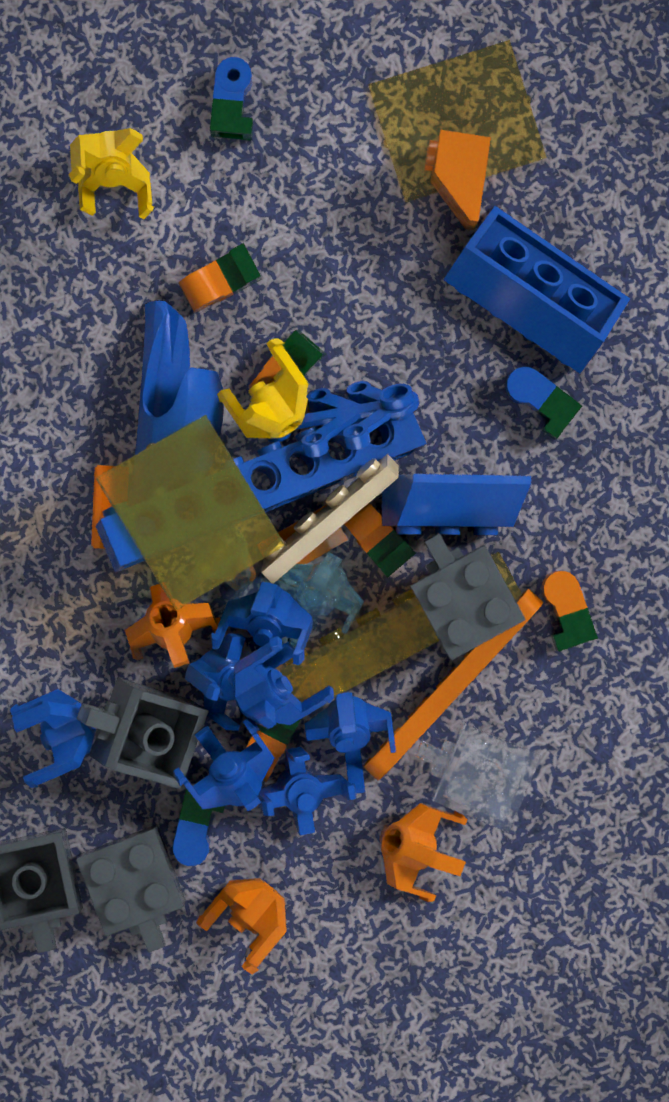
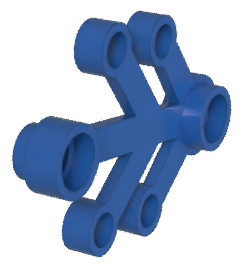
M358 381L347 387L349 400L331 394L330 390L326 388L311 391L306 397L308 398V406L312 413L305 414L302 424L297 429L319 425L324 426L306 434L301 439L305 455L314 458L326 454L329 451L328 440L343 431L347 449L360 450L367 447L371 442L370 432L389 419L400 421L409 418L420 404L418 395L407 384H394L381 390L371 386L367 381ZM367 417V418H365L363 421H361L360 423L352 425L354 422H356V421L359 420L360 418ZM291 433L282 438H267V440L273 443L281 442L289 438Z

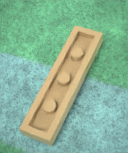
M388 454L379 461L375 458L368 461L358 471V479L347 488L344 485L336 488L325 500L327 505L316 515L312 511L307 513L294 526L296 532L285 541L282 538H278L264 551L263 556L265 558L263 559L261 573L274 584L397 480L399 465Z

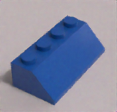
M496 206L490 211L443 279L459 293L475 301L494 317L507 323L523 334L526 339L536 343L555 356L561 363L571 367L579 374L603 344L630 300L622 292Z

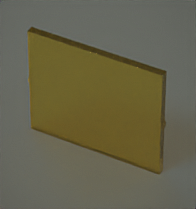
M510 40L368 84L385 137L383 144L389 150L405 203L438 193L431 184L432 171H426L424 168L430 140L437 141L440 130L491 137L485 178L547 158L530 106L531 97L526 93Z
M206 415L161 441L148 444L147 449L96 478L175 610L187 605L225 581H233L235 575L285 546Z

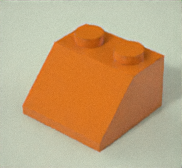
M440 130L437 141L430 140L424 170L432 171L431 184L463 227L468 230H474L479 222L491 137Z

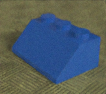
M398 475V479L382 491V526H396V534L421 535L422 526H435V535L438 533L440 535H460V527H474V535H498V527H514L531 486V476Z

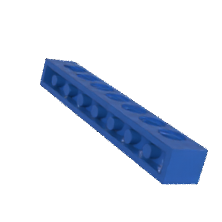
M414 413L409 418L400 421L389 419L376 428L382 436L381 445L370 443L363 449L349 450L345 445L343 431L329 439L328 443L336 442L343 447L345 451L344 460H336L328 452L314 458L305 455L301 439L306 434L318 430V427H313L295 435L294 437L297 442L282 447L280 441L257 450L259 456L246 462L243 461L242 456L231 459L219 465L221 471L219 473L206 477L204 472H199L181 480V488L167 493L166 488L161 487L141 496L143 503L128 508L126 502L104 510L103 515L105 518L99 520L96 529L115 573L356 477L358 471L373 458L379 461L388 454L396 461L418 452L427 443ZM367 417L360 418L359 420H357L356 422H354L352 425L360 423L361 421H363V420H364L365 418H367ZM291 457H299L306 462L308 467L306 475H298L292 471L289 464ZM253 472H262L267 475L270 480V488L268 490H260L253 485L251 481V474ZM224 487L229 490L232 495V504L227 506L218 504L213 497V488ZM177 502L188 503L194 511L193 520L183 521L175 515L174 504ZM140 517L149 518L155 525V535L146 537L139 534L135 528V519Z

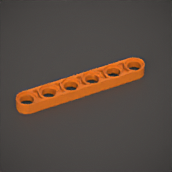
M529 588L519 596L520 599L517 602L526 620L468 651L464 656L465 659L456 668L453 667L436 686L437 689L428 698L426 697L408 716L409 719L401 728L398 727L394 731L396 753H391L388 738L380 746L381 749L377 754L366 761L363 768L377 781L387 774L542 606L544 602Z

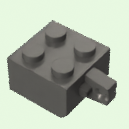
M440 533L424 541L434 561L425 565L430 574L409 586L450 660L461 656L526 620L485 545L463 556L459 547L450 552Z
M117 677L110 700L107 701L105 708L82 703L76 719L82 721L87 726L97 728L96 739L90 756L100 764L117 772L181 789L182 785L180 786L174 778L173 771L179 767L186 776L198 742L195 734L202 730L209 710L189 698Z
M156 824L80 853L76 861L105 937L129 928L132 936L141 933L148 953L165 947L166 943L159 925L167 923L165 914L183 908L186 899L158 825Z
M66 827L0 841V931L22 926L24 934L33 932L38 953L55 950L57 946L53 928L61 926V917L79 914L83 909Z

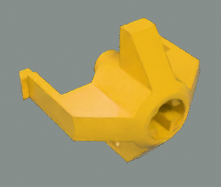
M127 128L117 131L79 135L70 144L71 172L69 177L72 182L78 183L80 210L93 216L96 213L94 192L100 185L104 187L123 185L137 193L140 218L145 219L153 211L150 173L132 154L143 141L142 134Z
M279 338L269 340L266 345L282 369L273 377L275 382L266 385L264 381H260L249 389L248 392L252 397L249 407L245 411L230 389L221 390L217 394L220 403L224 404L246 438H282L297 429L305 417L308 402L306 397L308 381L282 346L284 342Z

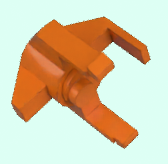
M165 582L151 586L150 592L153 603L148 607L143 618L125 630L133 659H144L141 648L157 643L160 647L168 650L174 668L189 664L184 645L190 639L192 631L211 625L215 633L220 617L215 618L209 603L181 604L176 599H172Z
M420 803L399 821L392 823L390 826L385 824L379 840L384 858L387 884L398 890L418 895L420 899L426 902H433L436 895L413 886L419 870L429 866L461 876L466 864L464 860L437 851V841L434 834L442 817L466 825L468 819L457 811H454V814Z
M261 878L231 880L201 916L199 915L196 924L205 931H208L226 907L230 906L232 917L228 922L241 933L247 928L252 933L259 934L249 946L252 951L241 966L253 975L259 970L257 967L287 932L285 899Z

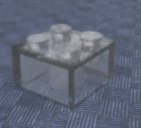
M464 721L460 725L454 742L445 739L442 748L421 740L415 753V757L434 765L431 774L438 777V780L431 794L432 801L507 833L512 828L541 759V755L538 752Z

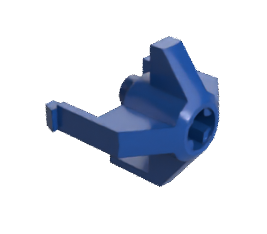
M262 582L258 592L227 602L216 632L211 633L212 649H219L229 626L247 630L253 636L254 642L261 647L269 643V638L276 636L281 639L283 637L298 639L293 653V664L300 665L305 660L304 650L313 628V617L289 593L278 585Z
M228 633L223 638L218 650L212 649L206 652L199 660L189 664L185 680L203 693L205 709L209 710L208 717L225 730L238 731L240 725L224 714L227 702L235 700L234 665L240 660L246 639L243 635Z
M278 636L269 638V643L234 665L235 700L240 711L247 718L268 729L275 726L276 723L291 725L327 702L330 704L334 699V690L330 685L303 702H300L291 693L293 692L291 682L275 668L293 658L295 648L289 642L282 645V639Z
M59 689L20 706L15 704L10 709L13 716L14 730L18 733L40 723L42 745L47 751L51 750L53 753L54 764L23 777L24 782L30 788H36L44 782L79 768L85 755L90 753L95 739L96 728L87 726L82 721L76 719L82 703Z
M352 692L336 694V699L327 708L304 724L307 741L329 738L331 745L338 752L345 753L348 782L351 784L355 783L356 794L365 793L361 748L365 747L370 741L371 732L388 730L391 753H396L391 712L364 702L361 698L353 696Z
M247 718L243 723L256 741L241 752H226L208 725L195 734L213 762L209 768V775L194 786H192L179 767L173 771L174 778L180 786L182 784L185 785L202 809L233 805L244 806L247 811H250L261 803L258 794L261 790L262 781L275 758L258 735L257 731L259 728L251 719Z
M302 747L285 750V770L279 775L276 783L260 790L258 798L261 803L258 804V807L263 811V815L273 816L274 808L287 806L293 813L297 832L301 836L315 833L312 812L320 806L323 798L343 795L347 800L356 799L357 795L355 783H349L340 774L313 775L305 768V761L310 760V755Z

